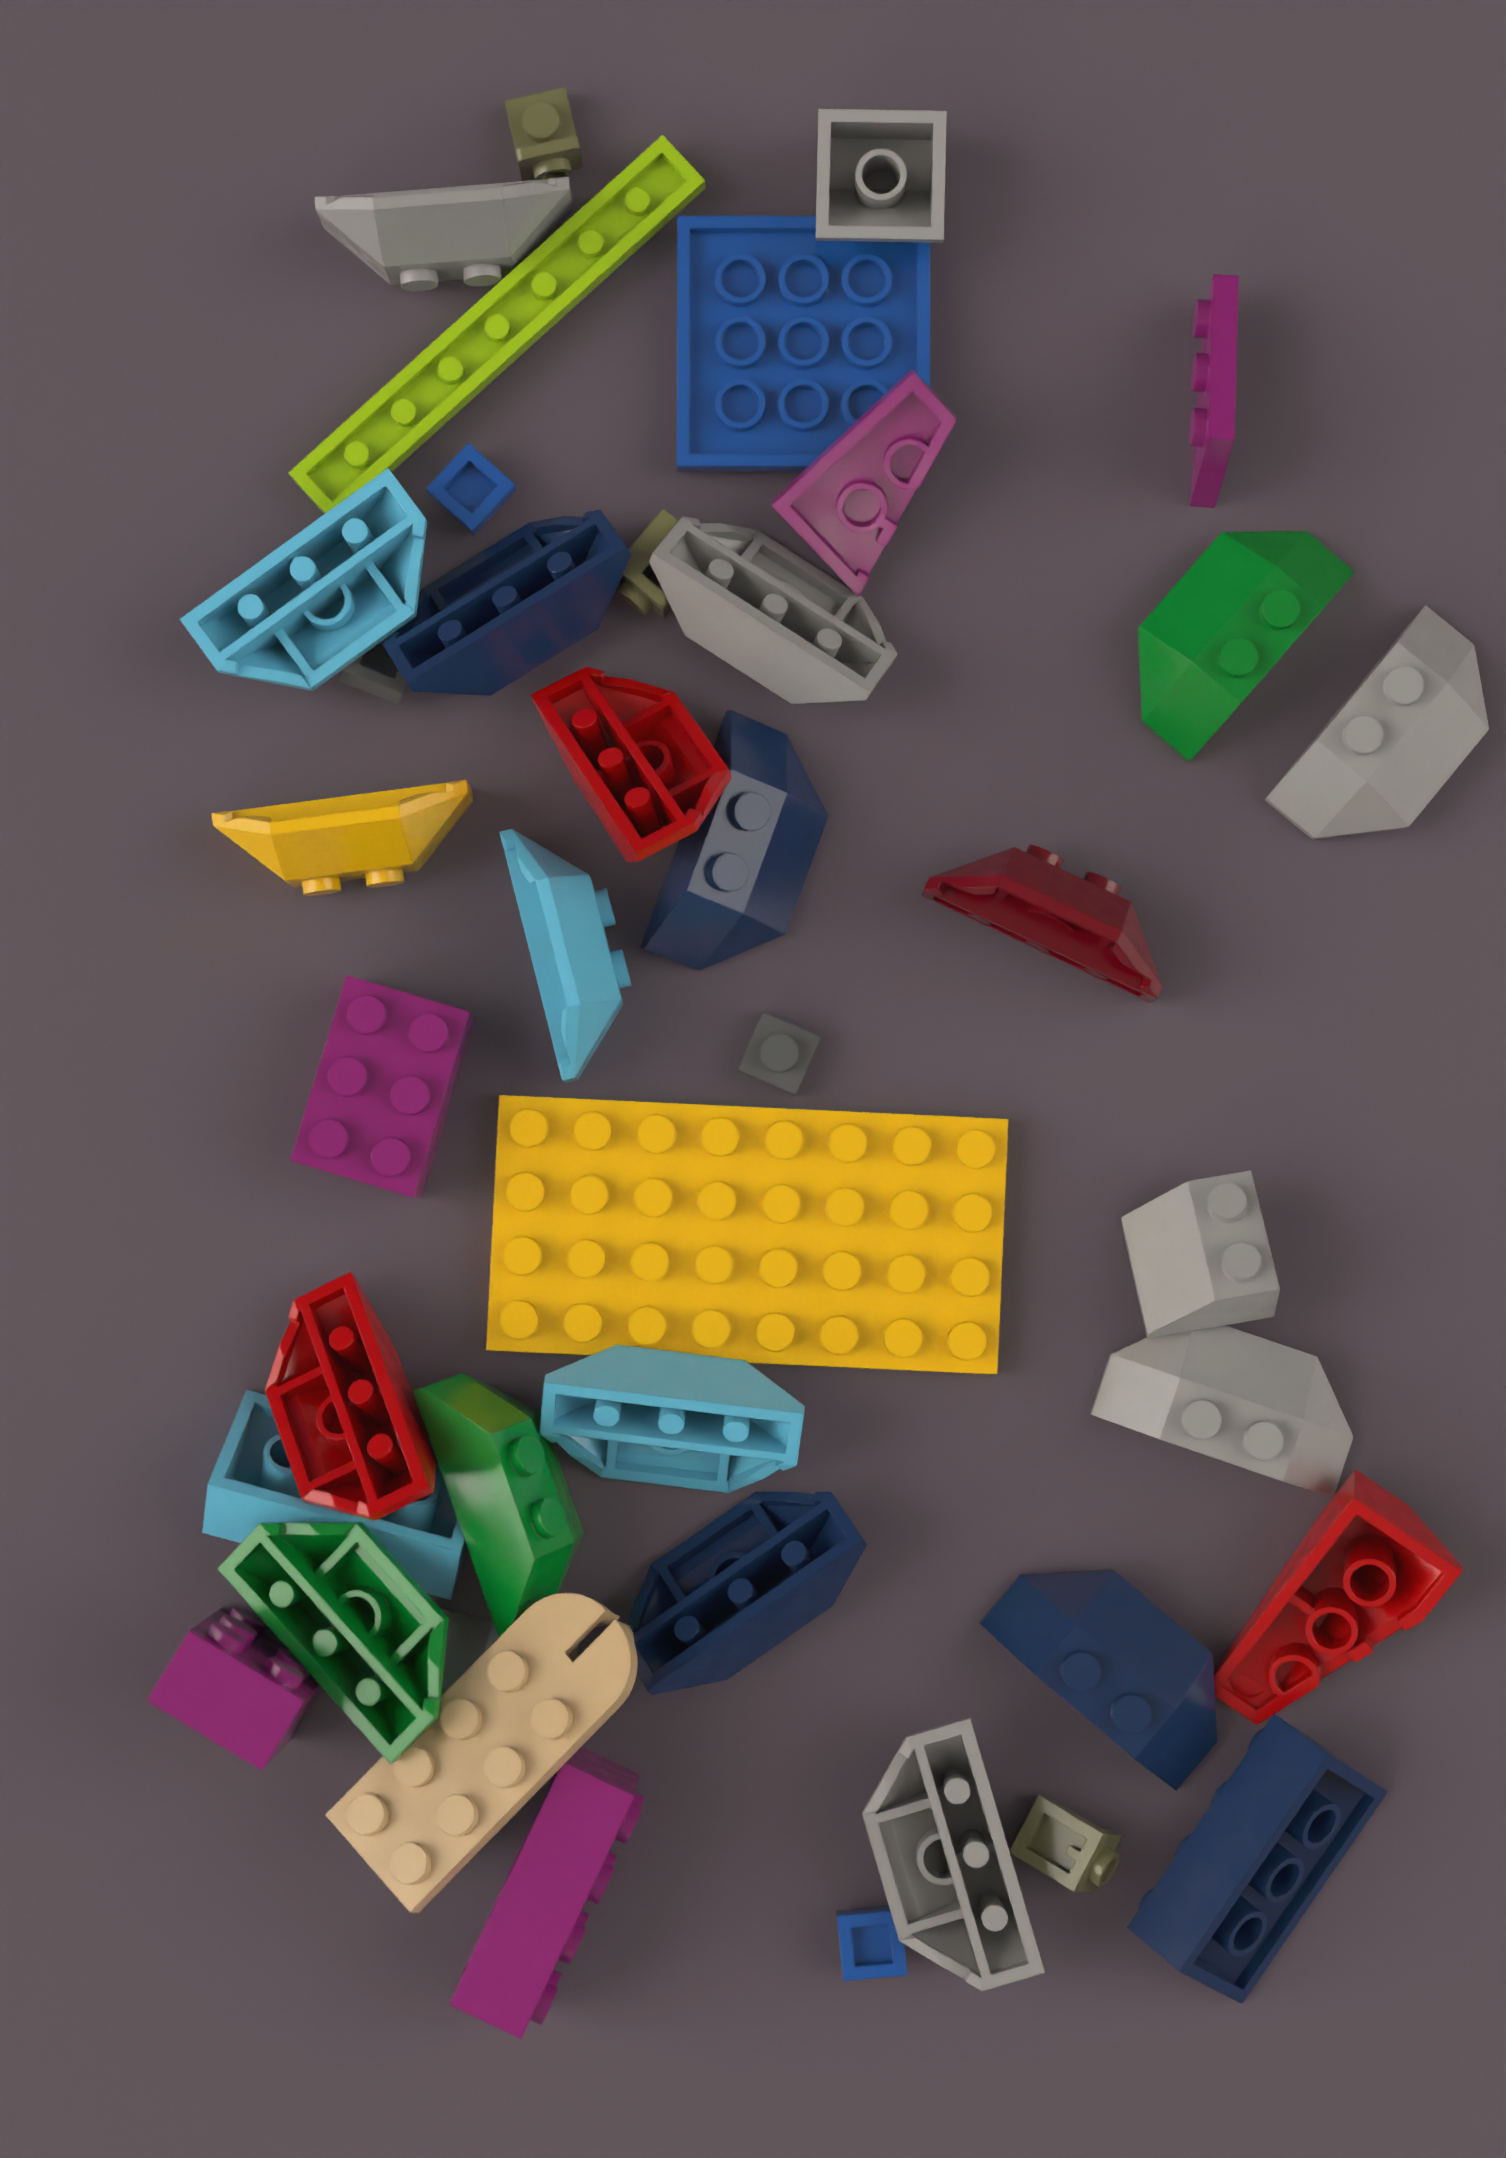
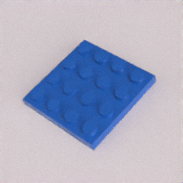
M677 216V472H803L911 369L930 387V243L816 241V216Z

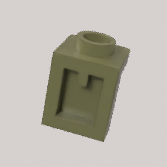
M566 87L504 100L522 181L569 177L572 174L571 170L583 168Z
M664 508L629 548L631 557L619 581L622 584L616 590L628 604L641 614L646 615L650 609H653L662 618H665L672 608L665 593L649 580L654 574L649 560L655 549L678 522Z
M1038 1795L1009 1852L1073 1892L1093 1893L1097 1886L1101 1888L1106 1885L1114 1874L1120 1860V1854L1115 1850L1122 1836L1111 1829L1099 1828L1048 1796Z

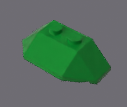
M1308 531L1221 532L1137 629L1141 722L1189 763L1355 572Z
M461 1373L419 1388L413 1392L498 1637H500L531 1605L545 1597L558 1594L584 1531L554 1445L540 1435L541 1411L465 1373Z
M263 1522L217 1568L390 1764L394 1763L439 1717L449 1618L362 1522Z

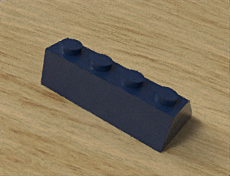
M1273 1714L1266 1726L1254 1735L1249 1744L1248 1752L1229 1780L1216 1790L1211 1806L1196 1828L1181 1841L1175 1852L1174 1860L1156 1886L1143 1896L1138 1912L1127 1928L1180 1973L1243 2004L1381 1803L1387 1791L1304 1732L1276 1714Z

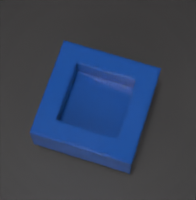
M467 443L429 484L426 491L433 500L475 536L517 489L511 480L470 443Z
M889 1906L836 1911L843 1981L907 1975L905 1944L898 1939Z

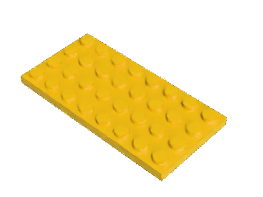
M499 1095L486 1350L593 1355L615 1345L739 1359L745 1360L747 1363L997 1375L1009 1119Z

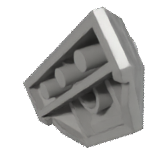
M569 177L315 197L316 212L323 228L390 285L401 284L403 290L414 292L435 289L439 286L438 281L464 279L466 285L476 287L498 284L502 280L501 276H507L538 248L573 209Z
M682 516L650 557V565L684 635L791 704L866 701L898 655L892 643L886 642L881 625L862 596L859 595L858 597L851 589L759 530L723 523H700L696 518Z
M1423 606L1264 800L1312 840L1408 828L1489 730L1474 644L1429 607Z
M1226 1325L1150 1339L1145 1337L1111 1353L1090 1412L1093 1416L1148 1436L1330 1497H1334L1353 1440L1352 1432L1317 1356Z
M970 1717L906 1735L862 1811L899 1941L939 1966L965 1979L967 1983L980 1991L1045 1973Z

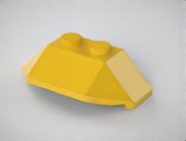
M467 780L216 812L212 813V821L215 828L292 887L302 886L303 895H325L340 892V881L366 878L367 887H386L404 883V873L419 871L473 802V794Z

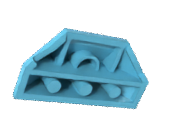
M387 468L180 618V621L219 673L314 691L416 617L427 520L390 469Z
M513 829L500 831L561 1079L564 1083L577 1081L624 1004L620 989L632 986L623 950L611 952L604 927L616 925L608 890L607 887L595 890L589 874Z
M615 1345L545 1375L540 1435L551 1443L557 1442L571 1457L601 1478L729 1493L760 1481L779 1469L785 1471L797 1466L805 1406L745 1360Z

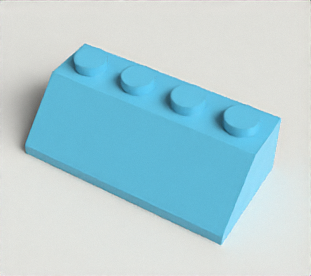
M246 1390L207 1485L202 1533L242 1543L263 1522H362L427 1594L451 1600L468 1548L438 1461H436L433 1493L376 1521L308 1504L301 1499L267 1396Z

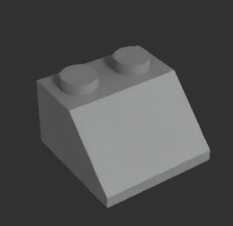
M818 109L816 241L943 243L947 111Z
M1251 1170L1187 1181L1121 1217L1122 1229L1147 1339L1274 1317L1280 1287Z

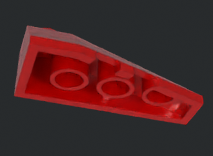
M1355 1469L1317 1517L1214 1669L1215 1697L1254 1724H1260L1273 1716V1714H1276L1320 1685L1321 1679L1351 1660H1354L1356 1663L1371 1654L1373 1646L1403 1628L1407 1631L1423 1621L1463 1572V1566L1408 1504Z

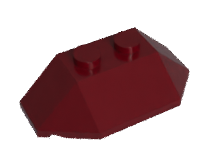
M1029 844L1026 852L1013 847L929 877L921 893L922 897L1148 1003L1157 999L1162 989V984L1132 902L1118 896L1121 886L1114 881L1089 871L1086 872L1083 879L1060 868L1064 861L1061 857L1032 844Z

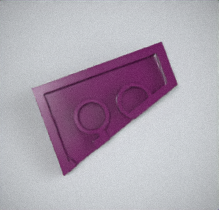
M1213 274L1207 299H1197L1195 303L1192 335L1193 338H1202L1201 353L1194 354L1191 372V392H1198L1197 408L1192 410L1189 429V446L1194 447L1190 506L1215 508L1235 441L1239 276Z
M911 369L772 500V507L858 597L866 585L869 574L884 547H887L896 531L897 523L916 489H919L956 423V416L919 375Z

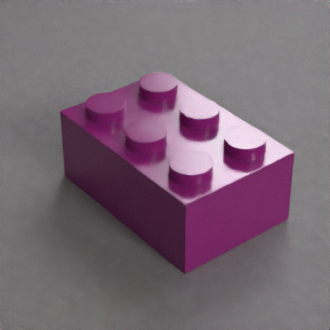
M346 975L290 1161L413 1198H422L476 1016L466 1010Z
M234 1607L231 1613L220 1608L188 1631L147 1701L262 1771L291 1740L322 1687L286 1646L263 1633L267 1625L261 1619L239 1607Z

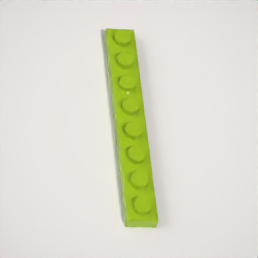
M664 135L659 137L288 473L291 478L325 514L387 468L393 472L705 190L706 184L703 177Z

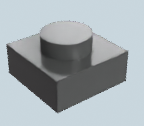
M384 639L344 668L339 682L399 705L407 683L383 646V643L386 641Z
M762 1012L738 1071L796 1096L821 1036Z

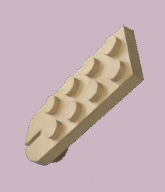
M574 1593L550 1595L531 1605L441 1696L439 1717L394 1763L390 1764L382 1756L325 1814L409 1912L419 1913L625 1702L635 1683L638 1661L633 1631L629 1625L617 1621L621 1616L611 1612L603 1604L591 1598ZM608 1626L594 1640V1642L577 1659H575L577 1657L579 1643L595 1627Z

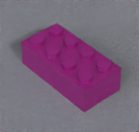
M580 1747L555 1773L461 1973L449 2003L450 2006L520 2039L530 2020L542 2025L557 1993V1985L562 1973L554 1970L558 1960L570 1965L585 1933V1925L590 1914L581 1910L586 1900L598 1905L614 1871L613 1865L617 1855L609 1852L614 1840L624 1844L627 1843L642 1811L641 1805L645 1796L636 1793L640 1774L583 1747Z

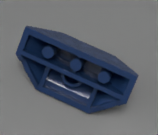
M600 509L586 512L583 517L561 516L529 522L424 587L419 593L416 617L388 636L383 646L411 691L491 696L599 628L631 557V553Z
M732 710L726 711L713 746L729 768L732 779L699 829L679 840L640 946L641 949L695 970L705 969L786 934L829 816L787 734Z
M754 1492L650 1565L634 1602L628 1625L633 1631L637 1652V1674L651 1695L728 1680L834 1605L867 1544L832 1492H816L815 1494L800 1492Z
M1100 1569L1019 1574L979 1622L1033 1674L1133 1759L1177 1791L1217 1743L1213 1654L1115 1570Z

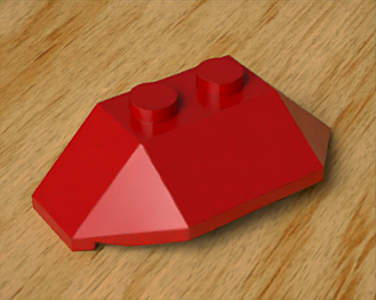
M585 666L531 694L534 705L575 784L626 862H639L696 832L732 779L727 765L673 691L633 679L608 677L602 670Z
M349 1272L294 1299L288 1316L291 1321L279 1344L265 1387V1393L301 1499L308 1504L376 1521L433 1493L437 1459L398 1353L356 1276Z

